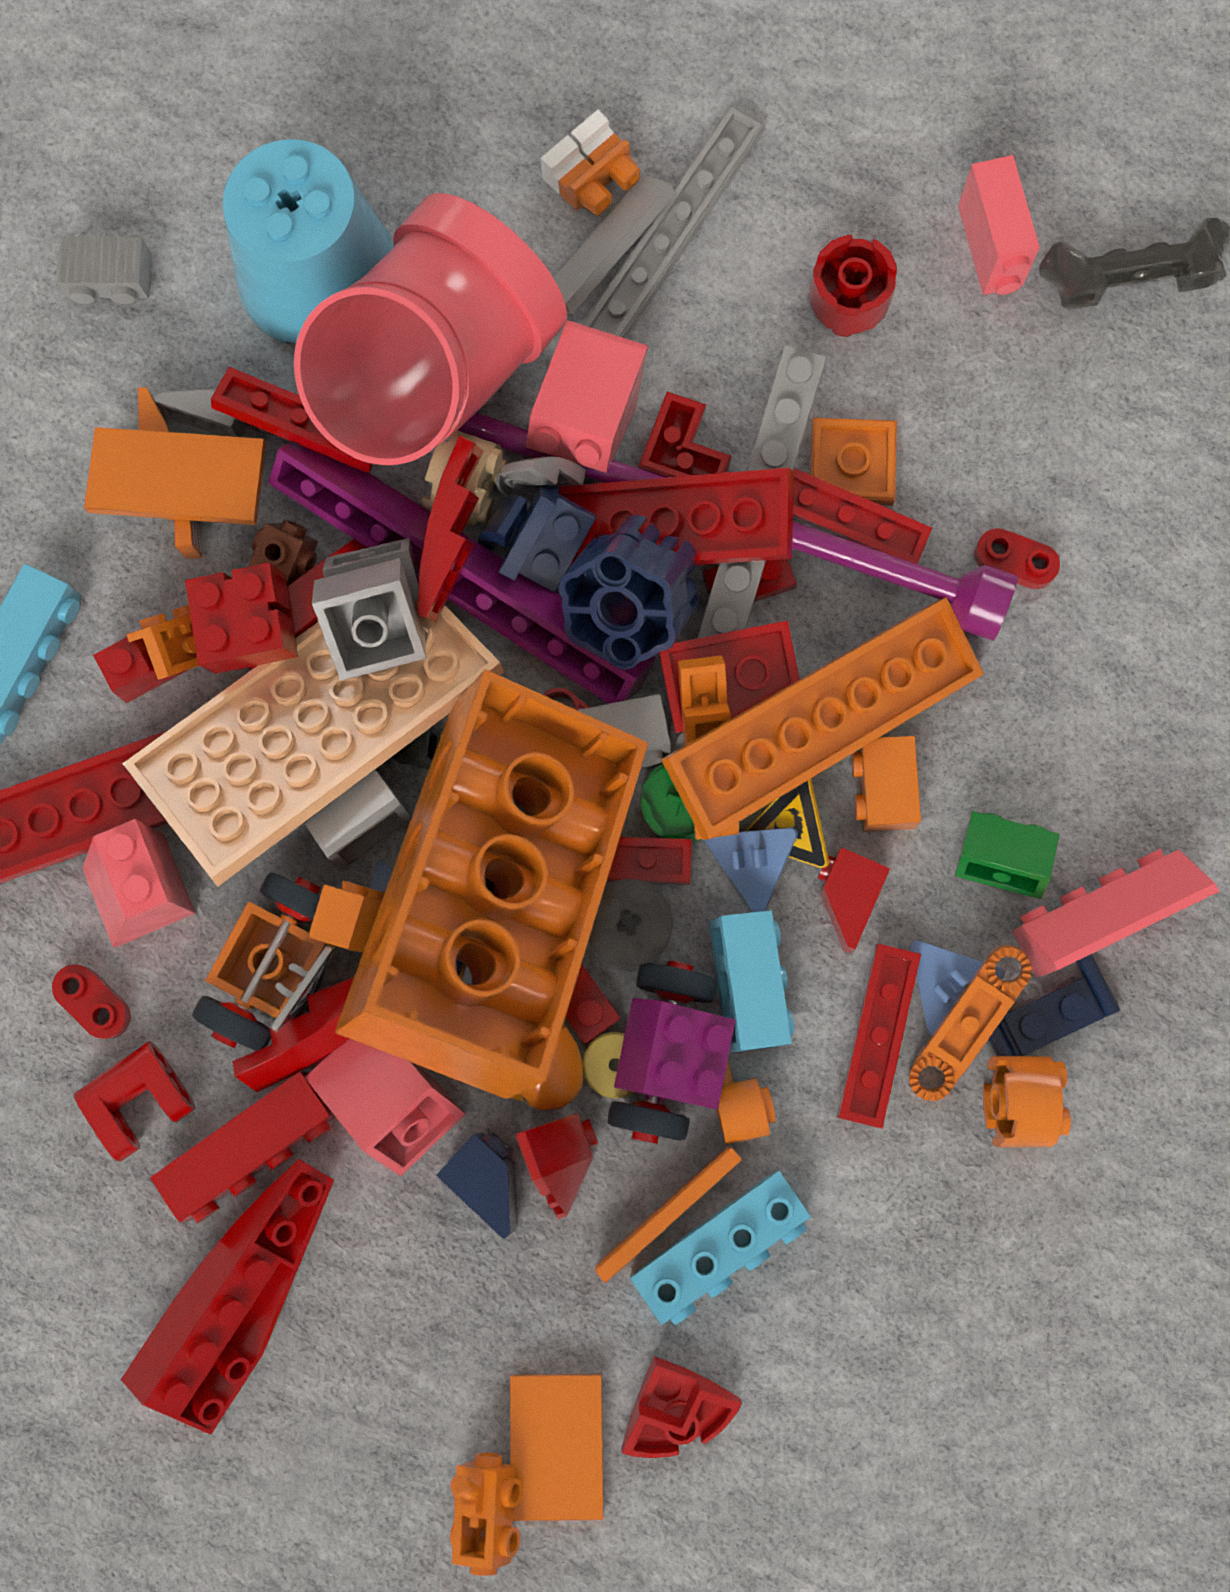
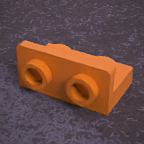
M189 605L171 610L174 619L166 621L164 613L140 620L138 622L141 629L126 634L129 642L143 638L158 680L199 666Z

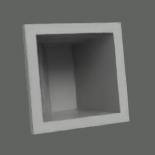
M375 769L305 821L304 824L326 857L341 869H344L410 822L412 817L379 771Z

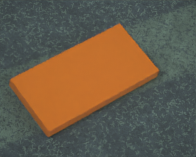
M95 427L84 509L88 513L257 525L266 443L264 439Z

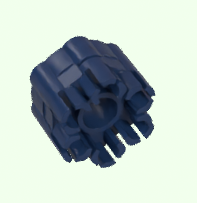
M640 515L628 517L614 535H601L598 540L594 537L559 581V592L562 597V610L565 619L564 629L568 639L576 646L587 649L592 654L607 660L611 665L619 669H631L639 662L651 658L658 652L668 650L674 644L700 602V595H695L698 588L693 579L688 577L693 570L695 563L693 560L696 557L693 545L685 539L678 551L674 552L673 550L679 543V537L673 536L663 538L661 543L656 545L660 538V532L653 523L648 525L642 534L638 532L647 519Z

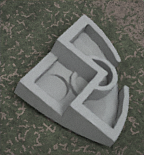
M560 457L524 459L502 466L501 472L497 474L496 487L505 497L519 495L527 501H533L541 485H583L586 469L575 462Z

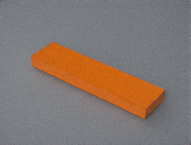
M726 1147L596 1264L595 1272L604 1283L609 1281L742 1160L732 1147Z

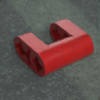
M151 1041L143 1044L74 1093L75 1102L104 1148L118 1162H122L140 1149V1143L135 1133L119 1110L140 1094L149 1089L164 1113L175 1123L196 1109L193 1099L162 1052Z

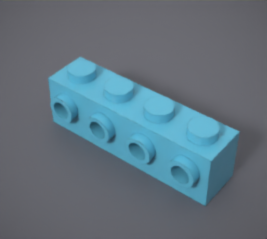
M775 1170L631 1273L630 1280L661 1325L668 1320H671L676 1325L696 1310L693 1302L708 1293L711 1298H714L731 1286L733 1280L730 1275L741 1267L745 1266L748 1271H751L771 1256L767 1251L770 1246L780 1239L786 1245L807 1230L804 1222L811 1218V1216L780 1171Z

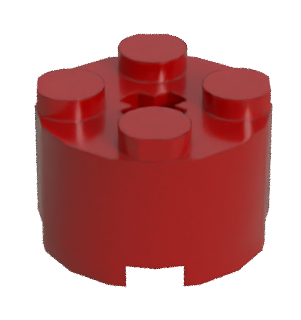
M844 235L830 241L819 252L810 283V305L816 318L838 336L849 337L852 334H859L870 330L883 320L888 312L896 287L897 265L891 252L879 240L873 239L870 242L865 239H852L853 235Z

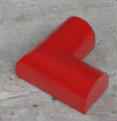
M667 391L638 468L666 478L727 473L732 456L693 443L705 413L706 404Z

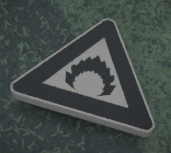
M327 944L309 972L296 964L291 963L289 965V969L292 972L299 974L304 979L301 983H298V988L294 993L281 983L276 984V989L290 1000L274 1021L271 1029L278 1032L308 1005L307 996L318 992L334 951V946Z

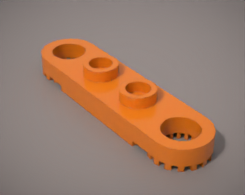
M1003 945L995 948L987 956L909 1069V1083L912 1091L918 1097L926 1101L944 1099L962 1074L965 1073L1031 978L1032 965L1023 950L1013 945ZM1005 956H1012L1021 962V972L1013 980H1003L996 975V964ZM927 1066L939 1067L945 1075L943 1083L934 1089L922 1086L918 1076L923 1068Z

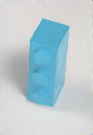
M772 910L725 915L709 921L721 1013L723 1017L736 1020L729 1053L792 1044L791 1035L794 1033V1018L792 1012L786 1008L784 991L787 989L788 979L784 966L780 965L777 947L781 943V933L778 923L773 921Z

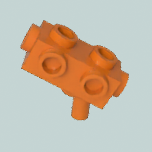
M476 1453L475 1460L456 1465V1475L450 1484L455 1498L454 1523L450 1531V1543L453 1547L452 1564L470 1567V1574L478 1576L497 1574L498 1568L511 1563V1557L516 1555L520 1546V1532L518 1528L513 1527V1508L517 1507L521 1500L522 1483L520 1479L515 1478V1465L502 1464L503 1455L499 1453Z

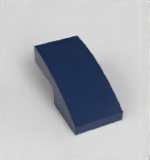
M519 495L504 497L480 533L478 543L491 551L496 544L506 548L527 514V500Z

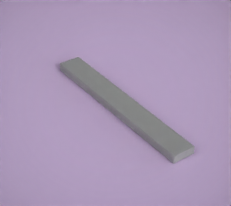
M732 105L729 106L675 186L674 191L676 195L647 227L582 325L619 337H627L764 133V123Z

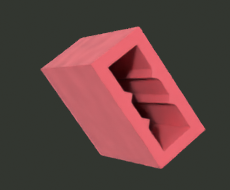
M1013 155L972 164L958 204L983 295L997 292L998 295H1006L1015 292L1023 286L1040 248Z

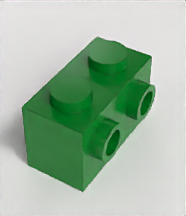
M972 811L964 834L954 876L1042 899L1051 878L1060 834L1047 831L1039 825H1025L1009 821L994 813Z

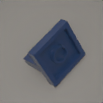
M541 485L527 510V514L504 553L499 572L514 581L518 573L555 592L560 579L566 573L593 525L596 514L559 495V486Z

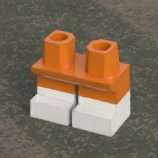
M599 109L571 132V138L567 135L540 158L543 180L576 211L584 206L596 216L604 212L612 202V194L605 188L607 184L614 180L626 191L632 188L640 179V169L630 157V143L625 139L621 141L609 128V120Z

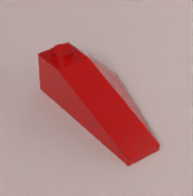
M579 1113L516 1134L531 1179L541 1195L546 1197L550 1209L553 1208L558 1220L567 1217L594 1158L592 1146L599 1144L590 1119L582 1121Z

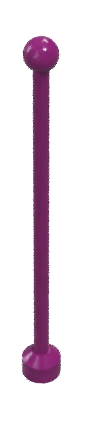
M477 412L457 430L500 445L501 448L530 458L555 457L526 448L527 429ZM614 459L607 473L580 465L586 469L585 477L602 483L666 478ZM793 522L792 549L939 600L947 597L963 631L991 641L996 639L1015 592L1018 581L1017 575L983 565L962 575L961 579Z

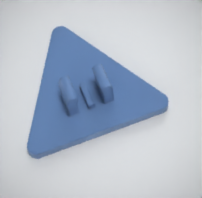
M793 827L742 831L736 835L706 839L705 843L753 912H761L767 909L798 832Z
M914 940L910 944L911 952L921 954L917 981L928 1033L933 1035L983 962L919 940ZM996 966V975L1003 979L1005 971Z

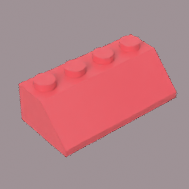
M1158 849L1138 859L1137 862L1140 869L1126 875L1121 867L1099 878L1098 880L1102 887L1088 894L1082 886L1059 897L1063 906L1049 913L1043 905L1020 916L1024 925L1012 930L1021 950L1028 956L1032 965V971L1035 977L1038 978L1068 966L1220 891L1216 884L1180 850L1165 856L1163 851Z

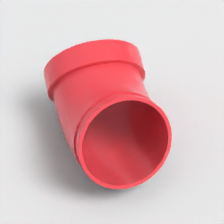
M433 193L426 196L396 230L393 237L394 247L361 279L317 305L309 314L299 332L294 352V375L297 390L305 411L316 428L328 441L344 453L361 461L378 465H398L414 461L426 455L462 427L502 387L522 363L535 361L566 323L567 309L563 295L553 276L533 250L516 233L492 214L474 203L454 195Z

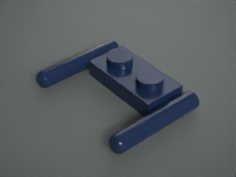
M1092 954L1076 961L1084 978L1015 1009L1004 1016L988 1039L996 1056H1025L1121 1010Z

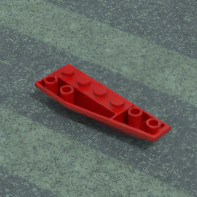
M298 1159L257 1198L224 1234L173 1299L120 1379L143 1406L209 1435L213 1433L264 1354L334 1179L303 1160Z

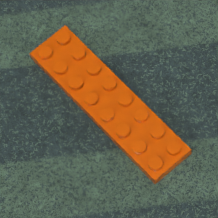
M946 597L924 607L661 760L703 840L711 839L979 678L984 673Z

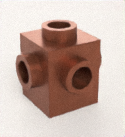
M283 519L282 523H265L264 528H261L253 539L252 550L254 553L249 566L270 562L285 573L288 587L314 567L317 559V554L314 551L318 541L306 536L307 528L293 521Z

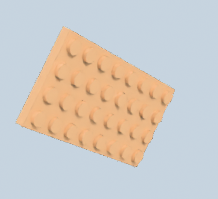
M445 605L436 623L420 616L426 634V659L340 681L320 624L317 622L295 638L298 657L256 666L122 763L217 887L447 716L456 701L484 669L497 675L504 673L502 665L497 658Z

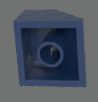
M483 1132L474 1133L436 1176L505 1240L517 1228L515 1162L508 1157L513 1150L494 1132L487 1135Z

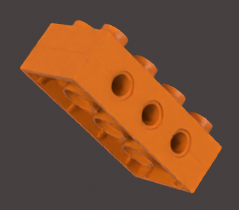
M484 669L456 701L449 713L335 1033L505 1099H509L544 1083L648 742ZM513 800L522 806L525 814L515 806ZM485 878L495 884L499 892V898L494 897L487 890ZM456 959L463 962L469 968L472 975V985L466 984L459 978L456 972Z

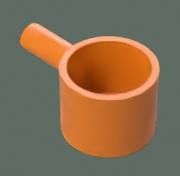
M728 1060L717 1110L725 1145L769 1136V1124L776 1122V1117L768 1086L760 1088L757 1078L734 1082Z

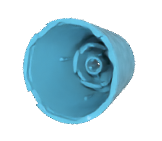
M297 139L279 140L262 145L247 154L235 166L227 180L223 194V213L239 297L253 322L266 334L284 344L286 342L296 344L305 320L317 305L361 279L394 247L386 227L345 166L333 153L320 145Z

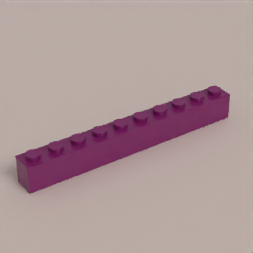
M292 441L279 448L268 484L367 548L410 538L420 572L426 528L430 516L428 510L370 473H366ZM464 533L461 534V537L467 539L475 546L447 600L608 704L630 700L641 689L657 657L652 656L647 660L641 661L631 669H619L611 665L607 660L592 654L587 649L576 646L568 639L565 633L562 597L559 594L518 573L515 581L501 574L499 571L503 558Z

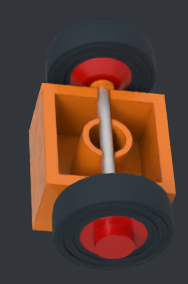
M270 872L261 885L259 892L274 900L279 910L287 913V915L282 914L281 917H278L249 901L247 902L205 979L206 982L236 997L235 1002L238 1005L232 1002L222 1003L211 997L202 996L193 1010L192 1017L197 1022L213 1030L211 1037L232 1048H236L237 1044L255 1051L267 1047L271 1040L270 1028L256 1020L254 1014L247 1009L252 1010L254 1006L277 1019L290 999L276 989V984L281 983L294 993L298 988V983H301L304 979L299 974L292 972L289 969V965L291 963L296 964L309 972L328 943L309 938V932L297 927L299 922L294 920L296 918L302 922L313 921L320 899L318 895L321 890L320 887L299 876L293 882L279 874ZM299 1012L295 1017H293L292 1019L297 1018V1017L299 1016L300 1012Z

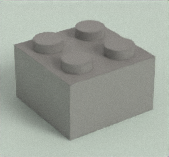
M400 558L314 580L312 605L340 681L426 659V634Z

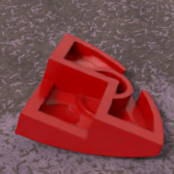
M654 1356L629 1419L621 1447L622 1454L641 1458H664L679 1455V1445L689 1444L699 1436L701 1443L706 1444L728 1426L740 1409L742 1401L739 1397L715 1382L675 1363Z

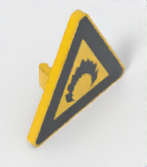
M809 779L774 800L746 831L793 827L797 830L798 836L789 858L818 868H825L829 864L813 784L812 780Z

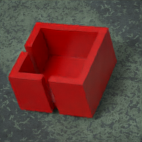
M270 562L231 570L232 578L224 572L185 580L199 666L218 674L298 657L293 620L283 614L284 612L291 611L285 573ZM270 605H272V606L275 607L276 609H275V610H271V609H270Z

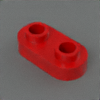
M1001 528L985 532L980 537L974 550V557L979 567L988 565L1018 576L1017 584L1031 589H1041L1048 586L1057 576L1060 569V559L1053 548ZM994 543L1003 545L1005 553H995L991 545ZM1032 559H1042L1046 566L1045 569L1035 568L1032 564Z
M72 964L63 967L57 972L52 982V993L55 1000L90 1035L101 1039H113L126 1031L131 1019L128 1005L95 971L86 966ZM76 978L79 981V989L76 993L70 994L68 983ZM106 1008L110 1013V1018L107 1023L102 1025L98 1021V1014L102 1009Z

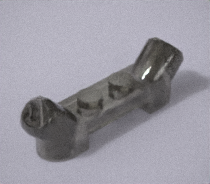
M1205 218L1186 243L1168 245L1166 242H1158L1141 250L1127 252L1126 249L1120 248L1111 250L1102 256L1090 258L1065 241L1055 242L1039 265V275L1058 288L1061 306L1067 309L1098 305L1107 288L1168 278H1176L1179 292L1207 288L1219 283L1226 277L1227 273L1222 256L1230 247V226L1219 218Z

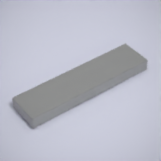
M643 174L554 276V280L563 295L568 313L573 314L673 199L676 193L670 183Z

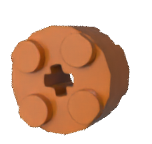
M992 1056L989 1059L987 1068L994 1070L992 1084H983V1111L986 1129H995L997 1137H994L992 1141L993 1146L1053 1147L1058 1142L1059 1136L1069 1135L1071 1116L1068 1108L1063 1107L1062 1089H1065L1067 1085V1069L1063 1062H1054L1049 1056Z

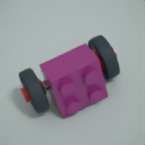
M667 961V966L645 963L640 964L638 969L636 987L655 993L659 998L668 1001L632 998L614 1088L645 1094L644 1099L648 1100V1102L638 1100L628 1104L612 1101L607 1118V1124L632 1130L631 1139L658 1144L659 1136L679 1141L686 1139L689 1129V1118L684 1115L671 1113L666 1106L657 1104V1102L663 1103V1099L717 1110L719 1107L736 1020L677 1004H686L691 1001L712 1003L716 994L717 979L694 972V966L686 963Z

